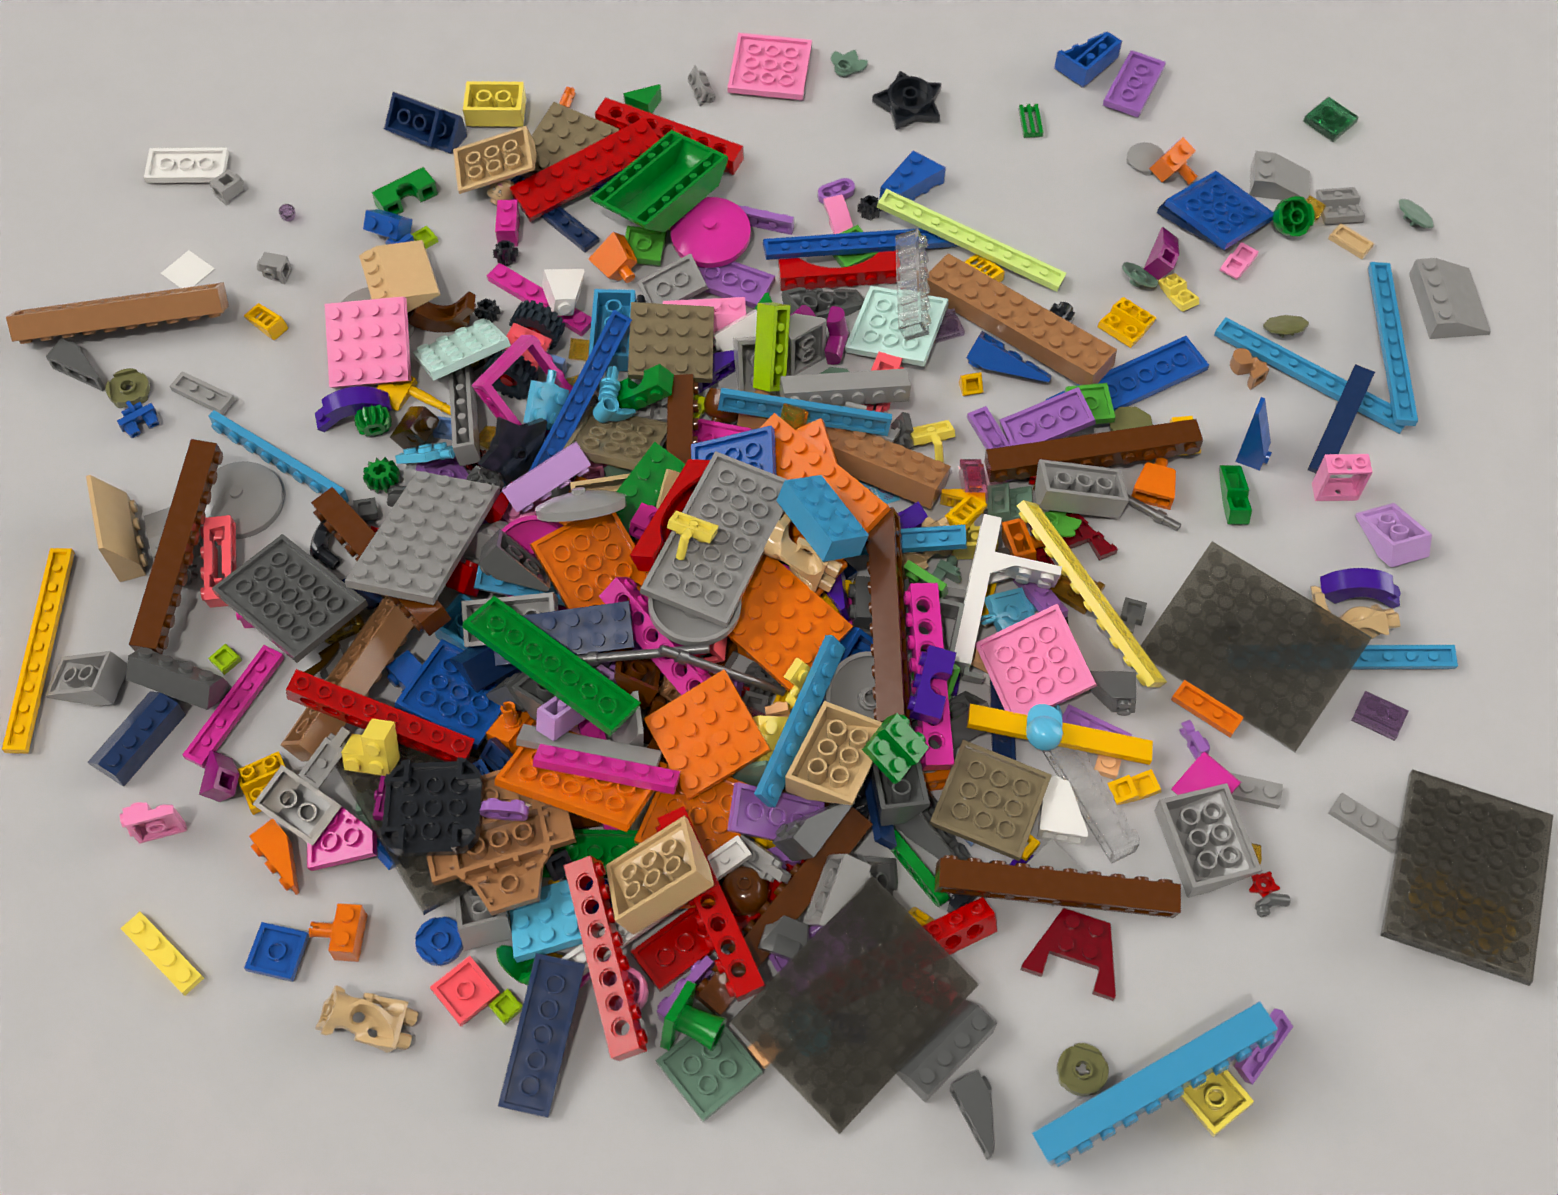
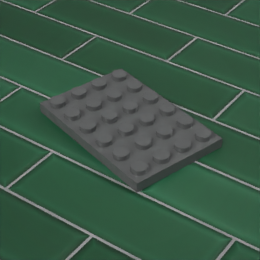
M281 534L212 588L215 595L296 663L368 606L366 599L352 588H347L342 580L284 534Z

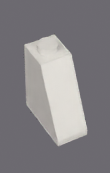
M544 269L542 288L551 311H556L558 313L557 316L573 315L583 285L584 269Z
M756 309L713 333L715 337L713 344L717 351L721 349L723 352L734 350L733 338L756 337Z
M1051 776L1040 806L1037 838L1053 839L1057 842L1084 846L1088 837V831L1071 784L1068 780H1063L1061 777Z

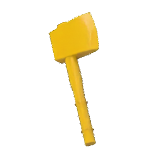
M412 376L411 381L385 383L379 384L377 389L388 392L391 409L399 411L409 397L412 396L451 416L450 406L417 388L416 378Z

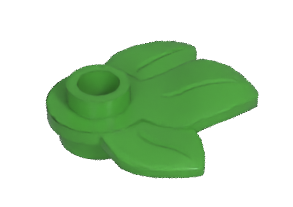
M1052 510L1045 512V515L1062 537L1075 536L1074 530L1078 529L1082 523L1080 519L1066 516V512Z

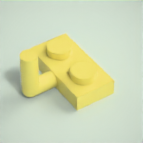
M945 420L913 427L914 431L910 436L914 446L926 445L932 442L934 444L935 460L944 463L942 441L955 437V429L950 421Z
M675 511L668 521L667 528L681 535L676 558L678 560L685 559L691 537L699 542L710 544L716 536L719 526Z
M798 658L794 660L784 675V678L794 685L785 698L786 702L791 706H794L811 667Z

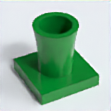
M687 980L664 1018L660 1047L669 1051L679 1033H683L712 1052L723 1034L727 1018L712 1015L693 1007L696 984Z

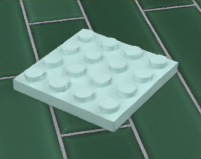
M870 286L845 345L846 353L876 358L878 352H883L903 358L902 363L924 367L949 305L948 299Z
M479 319L473 323L474 325L467 328L461 327L455 330V333L452 335L441 336L432 344L420 345L413 354L418 363L434 381L511 346L509 339L491 321Z

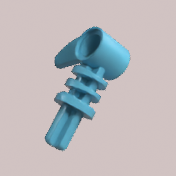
M616 366L607 367L605 378L599 384V403L593 409V416L602 423L622 421L636 413L635 409L619 408L617 396L621 384L617 380L619 370Z

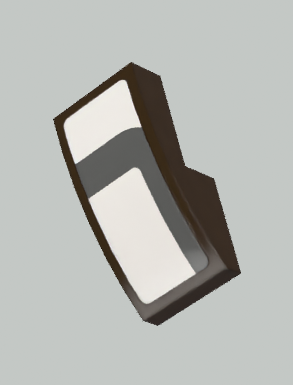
M336 641L320 651L318 655L321 661L304 672L325 680L344 655L340 643Z

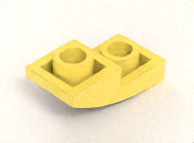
M1176 273L1158 280L1162 291L1182 312L1199 305V297L1187 289V282Z

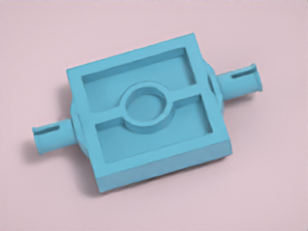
M548 369L546 382L531 380L523 423L543 418L547 420L546 430H551L569 395V390L554 384L557 371Z
M446 442L433 444L434 447H432V443L419 445L418 450H416V447L403 449L404 453L395 455L397 464L419 463L436 459L454 458L455 453L453 446H447Z
M1021 587L985 597L984 601L989 614L981 616L980 621H983L981 622L982 625L993 623L997 632L1034 615V612L1038 610L1026 598Z

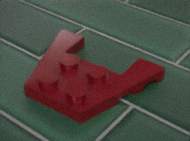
M1066 512V516L1082 520L1079 528L1074 530L1075 536L1062 537L1070 549L1089 543L1098 560L1117 554V547L1113 543H1108L1104 539V535L1099 531L1096 532L1088 525L1089 522L1080 514ZM1029 524L1031 536H1034V535L1032 534V532H1031V530H1033V528H1032V526ZM1046 546L1035 549L1036 561L1055 565L1044 550Z
M1063 908L1022 963L1020 970L1042 977L1048 954L1098 970L1092 994L1114 1001L1116 989L1111 923Z

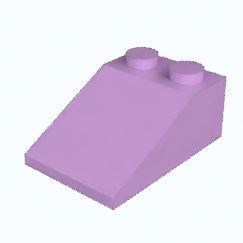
M1395 503L1356 513V519L1376 554L1389 567H1396L1429 557L1432 534Z

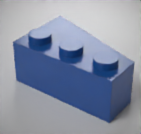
M913 150L880 187V198L885 190L888 189L914 201L915 197L920 194L930 192L932 187L944 184L946 167Z

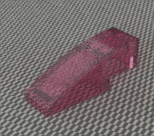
M960 459L959 479L963 492H987L984 464H982L981 459Z

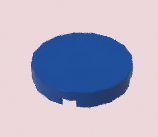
M449 917L431 918L423 923L416 933V951L422 960L430 965L442 966L450 964L463 951L464 947L457 922Z

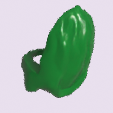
M507 945L499 946L496 949V956L501 967L518 983L528 985L535 958L517 963L514 959L513 947Z

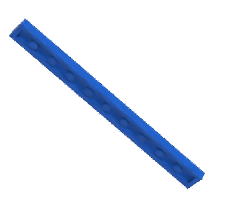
M922 228L763 239L766 260L959 247Z
M613 309L530 470L564 449L631 323V318Z

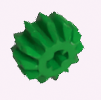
M381 405L364 406L355 415V426L359 434L366 437L374 435V437L376 435H383V432H388L392 426L391 415L387 407H381Z
M376 457L374 463L368 461V467L363 468L364 483H366L370 491L375 490L377 494L381 490L387 493L389 486L400 483L399 468H397L393 460L388 461L386 457L382 460Z

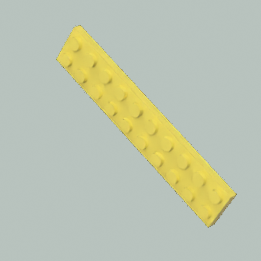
M1021 501L1017 505L1020 510L1019 516L1025 523L1029 522L1032 526V534L1037 540H1042L1045 544L1044 550L1052 559L1055 558L1059 564L1057 566H1062L1061 574L1068 576L1072 582L1070 583L1071 588L1075 593L1081 594L1084 598V606L1089 612H1094L1097 616V624L1102 630H1107L1110 634V642L1116 649L1120 648L1123 652L1125 663L1130 668L1133 667L1136 670L1138 681L1147 687H1161L1167 683L1040 506L1029 501Z

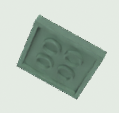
M725 1026L723 1034L712 1052L699 1042L686 1036L656 1060L657 1065L702 1122L707 1120L763 1074L761 1068L727 1026Z

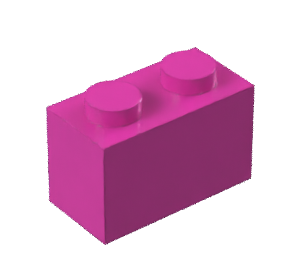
M497 200L495 225L497 243L502 240H508L514 243V246H518L520 226L518 201Z

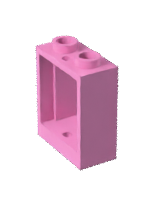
M1369 454L1325 455L1312 481L1315 501H1358L1373 473ZM1353 474L1352 478H1330L1331 475Z

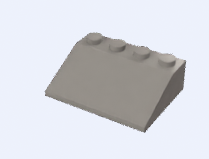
M1438 258L1416 259L1409 277L1429 339L1490 335L1491 331L1469 268Z
M1227 783L1159 800L1154 811L1187 898L1215 891L1262 872Z

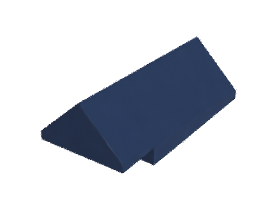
M392 92L384 130L453 154V149L458 148L468 136L462 116L400 93Z
M487 645L470 647L450 658V662L476 693L492 683L498 685L507 677L520 671L514 665L497 667L495 665L494 650Z

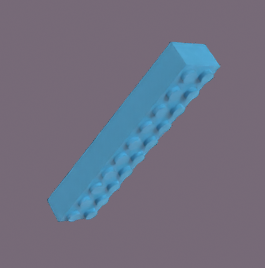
M1259 1001L1032 1134L1051 1166L1056 1164L1057 1167H1060L1071 1160L1069 1155L1079 1151L1082 1154L1093 1148V1141L1100 1137L1102 1141H1105L1116 1134L1115 1129L1119 1126L1124 1125L1127 1128L1139 1121L1138 1115L1146 1111L1150 1115L1161 1108L1162 1101L1169 1099L1172 1102L1184 1095L1183 1089L1191 1085L1194 1089L1205 1083L1207 1075L1214 1072L1215 1076L1226 1071L1229 1069L1228 1066L1231 1061L1236 1059L1239 1063L1250 1057L1253 1052L1252 1049L1257 1046L1262 1050L1274 1042L1273 1040L1276 1039L1275 1035L1278 1028Z

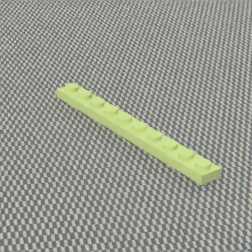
M888 189L885 190L878 201L877 208L1056 292L1066 276L1064 271Z

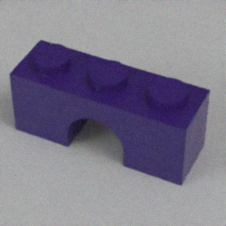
M929 645L925 652L921 651L918 665H921L920 674L916 673L913 681V687L916 688L915 695L910 696L907 709L911 710L909 718L934 725L939 723L946 697L936 694L930 686V681L933 679L947 681L952 675L956 652Z

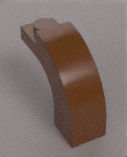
M468 291L461 299L451 305H437L428 301L407 313L408 324L425 331L438 333L453 332L461 327H466L470 323V316L476 309V295Z

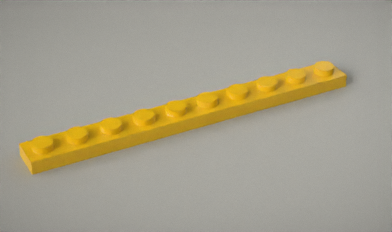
M50 548L2 746L4 753L28 754L75 555L72 548Z

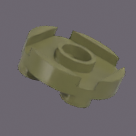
M127 368L119 370L113 374L114 378L106 383V393L110 401L117 408L127 407L125 403L127 401L135 405L139 402L141 404L145 403L148 400L150 383L146 375L138 372L137 369ZM128 385L132 387L129 390H125Z
M1079 1043L1069 1047L1062 1052L1057 1062L1056 1070L1059 1084L1074 1095L1082 1097L1093 1096L1103 1088L1108 1079L1109 1066L1107 1062H1105L1099 1049L1090 1044ZM1085 1064L1089 1074L1079 1075L1076 1067Z

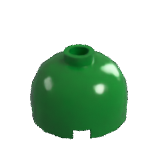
M1292 196L1277 204L1273 212V223L1279 233L1284 236L1298 237L1308 232L1307 230L1314 223L1315 212L1312 204L1305 200L1306 198Z

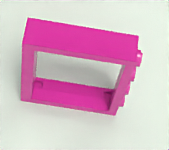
M521 335L471 385L496 418L501 417L517 425L522 424L493 388L492 384L527 349L546 375L548 374V369L557 371L554 384L569 390V393L573 388L564 378V373L555 366L551 355L541 347L540 340L533 335ZM546 430L545 437L548 435L550 430Z

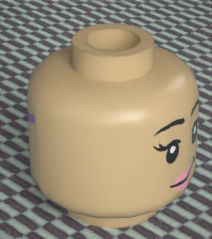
M505 179L490 184L487 190V195L491 198L490 202L497 205V200H512L513 195L509 187L513 186L514 183Z

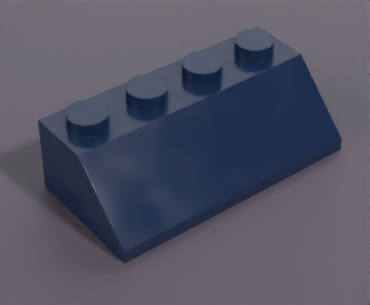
M150 691L91 757L88 764L124 787L186 714L176 701L163 693Z

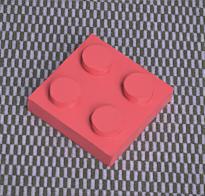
M468 956L430 986L432 992L460 1027L500 995L499 990L471 956Z

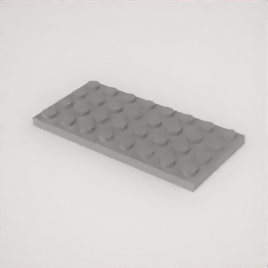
M715 451L682 513L718 525L719 528L716 536L710 544L699 542L691 537L685 559L678 560L676 553L681 535L672 530L642 584L640 593L726 628L764 554V547L771 533L785 513L776 500L784 481L787 479Z
M416 471L345 579L346 587L434 605L500 494L499 486Z

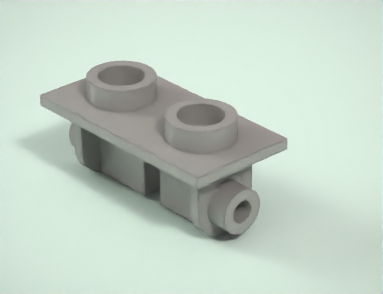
M694 65L691 73L688 75V83L692 88L698 105L701 106L703 101L712 102L715 94L711 86H709L710 83L706 73L702 70L698 71L697 66Z

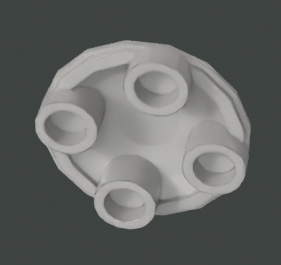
M1137 143L1130 147L1127 152L1126 163L1141 171L1144 175L1149 176L1153 174L1149 168L1164 152L1160 147L1152 143Z

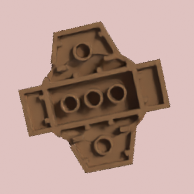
M501 770L481 775L484 784L483 801H486L488 798H496L505 802L521 800L529 807L527 820L511 821L490 819L482 816L480 837L472 849L457 855L427 856L431 880L434 886L459 879L460 882L474 887L492 916L540 901L544 864L551 854L555 853L554 849L576 843L569 811L543 802L540 803L537 800L495 786V777Z

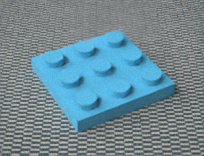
M567 880L541 887L540 901L510 910L513 954L517 963L535 958L536 953L546 955L583 944Z

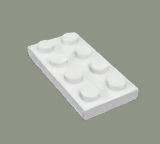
M150 148L144 180L146 183H209L226 171L229 151L227 148Z

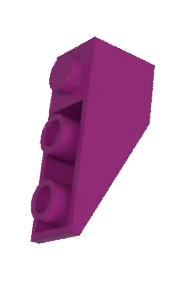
M1164 227L1161 228L1143 268L1157 280H1160L1174 269L1179 257L1178 238Z

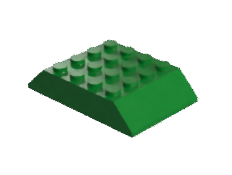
M671 130L589 198L590 201L645 229L665 232L719 186L728 162V156Z

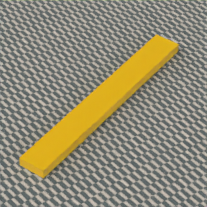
M975 704L969 705L966 728L1028 740L1026 734L1027 715ZM1062 722L1063 736L1058 745L1059 747L1148 765L1152 762V740Z

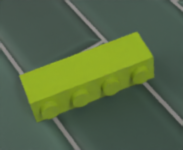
M774 302L757 304L753 388L769 392L780 391V377L786 376L791 305Z

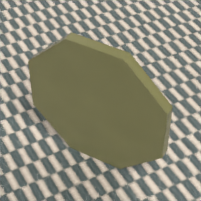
M1281 315L1269 318L1263 324V327L1270 333H1276L1284 338V334L1293 336L1294 333L1303 332L1308 327L1309 322L1302 316Z
M1119 407L1114 411L1115 421L1109 423L1110 431L1153 425L1151 415L1138 407Z

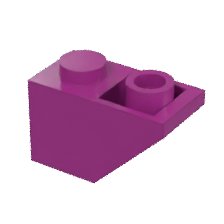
M213 750L209 751L199 795L217 802H222L235 795L239 772L233 758Z

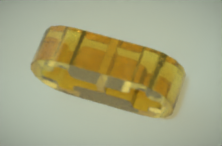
M357 614L327 638L325 642L333 644L336 641L339 642L359 633L365 625L361 615Z

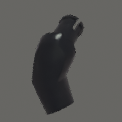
M323 521L320 522L312 536L310 556L315 560L322 561L331 570H336L340 566L342 559L328 550V540L331 533L323 525L325 523Z

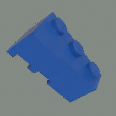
M1107 31L1087 39V42L1084 44H1075L1069 50L1057 51L1054 68L1084 87L1119 57L1122 40Z

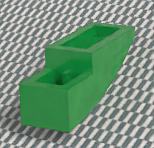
M1220 465V486L1227 524H1249L1252 514V508L1248 499L1250 490L1242 466Z

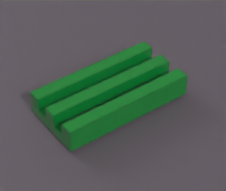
M1020 104L1018 110L1023 137H1043L1038 104H1034L1032 107L1031 104H1027L1026 107ZM1024 112H1027L1029 125L1031 130L1030 133H1028ZM1032 112H1034L1035 121H1036V126H1037V132L1035 131V126H1034V120H1033Z

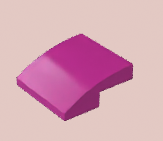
M1204 751L1171 790L1180 795L1227 783L1231 794H1233L1242 782Z

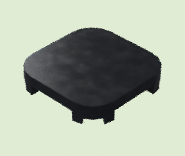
M458 757L457 761L423 763H412L410 759L401 761V764L395 767L390 774L386 773L384 779L386 785L380 836L391 852L405 857L462 854L474 847L481 833L482 815L480 814V808L483 802L484 784L480 771L467 758Z

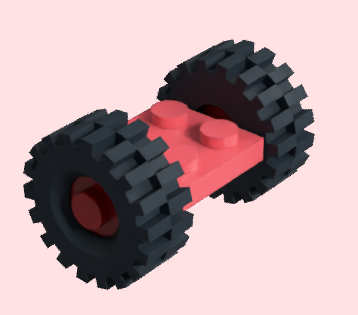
M526 300L524 303L521 302L509 322L511 328L506 337L512 345L521 335H533L540 340L541 347L547 352L548 349L552 350L556 347L565 330V323L562 322V317L557 316L558 313L556 311H551V307L547 306L546 308L541 302L536 304L533 300L530 303ZM509 347L490 355L488 361L486 362L483 368L482 374ZM527 349L492 386L496 391H500L503 396L506 394L512 399L513 397L517 400L521 398L526 399L529 394L531 380L538 381L539 374L536 371L540 365Z

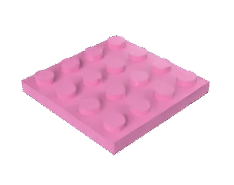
M738 33L728 82V93L803 100L812 40Z
M406 297L325 304L329 387L339 388L411 381Z
M1058 604L975 643L1005 711L1028 715L1029 710L1035 705L1047 704L1054 707L1097 686Z

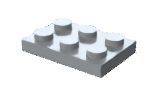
M691 253L637 281L647 303L663 304V301L688 300L708 289Z

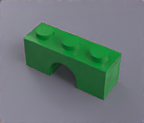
M424 167L372 192L375 206L378 209L397 215L404 212L401 200L405 197H416L422 203L438 195L436 183Z
M661 364L644 370L643 379L639 385L630 378L620 381L621 387L617 396L619 408L635 409L636 411L671 396L674 374Z

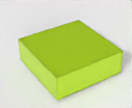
M427 225L411 234L414 241L422 240L426 249L438 243V238Z
M226 643L208 658L224 675L242 661L240 656Z
M508 988L488 1004L489 1008L504 1025L518 1015L523 1007Z

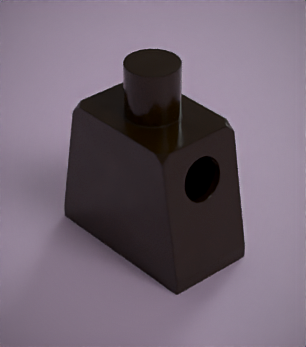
M411 406L390 438L402 449L424 444L437 427L439 418L425 406Z

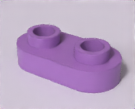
M841 178L822 185L818 189V200L824 204V198L841 194L844 199L849 198L855 192V183L849 178Z
M488 798L481 803L480 814L490 819L525 821L529 813V807L521 800L505 802L496 798Z

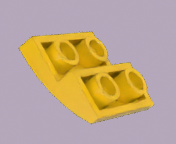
M1122 297L1112 306L1111 311L1099 321L1097 327L1132 348L1149 330L1157 317Z
M279 751L237 769L239 772L238 782L253 815L261 812L253 803L281 765L285 766Z

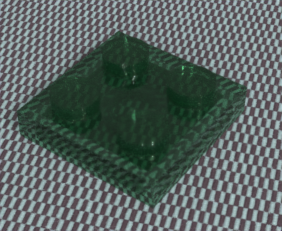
M1328 96L1305 115L1303 122L1334 142L1357 123L1359 117Z

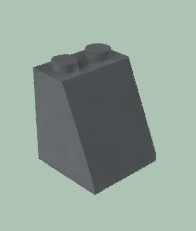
M855 576L853 583L849 584L848 597L852 598V604L849 605L848 609L849 618H852L853 627L870 630L869 626L872 623V616L869 612L871 595L868 591L870 577ZM904 579V591H907L909 579ZM905 605V615L908 613V605Z

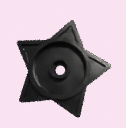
M899 71L895 81L891 83L888 89L872 96V102L890 112L896 130L915 120L939 122L940 114L935 100L941 91L942 84L927 82L922 78L908 76L904 72Z
M497 417L495 436L491 441L489 450L479 460L478 465L500 473L506 486L529 472L544 443L547 420L539 418L522 425H517L504 418Z

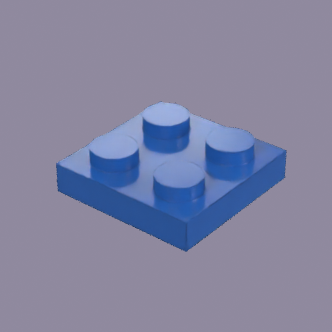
M261 922L244 969L247 972L293 982L309 940V933Z

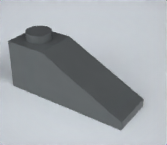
M61 338L46 355L53 369L98 390H105L100 377L77 343L73 341L68 342Z
M976 1071L952 1083L949 1091L986 1160H988L994 1153L990 1093L992 1088L987 1077L981 1076L980 1072Z

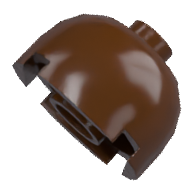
M710 388L704 400V410L707 416L711 418V421L735 424L738 421L739 413L718 410L721 390Z
M747 866L737 867L723 879L721 889L732 913L736 916H754L759 913L758 910L768 901V882L762 879L753 868Z

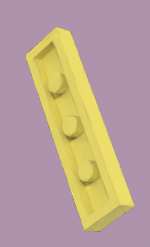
M140 911L120 928L184 996L204 979Z

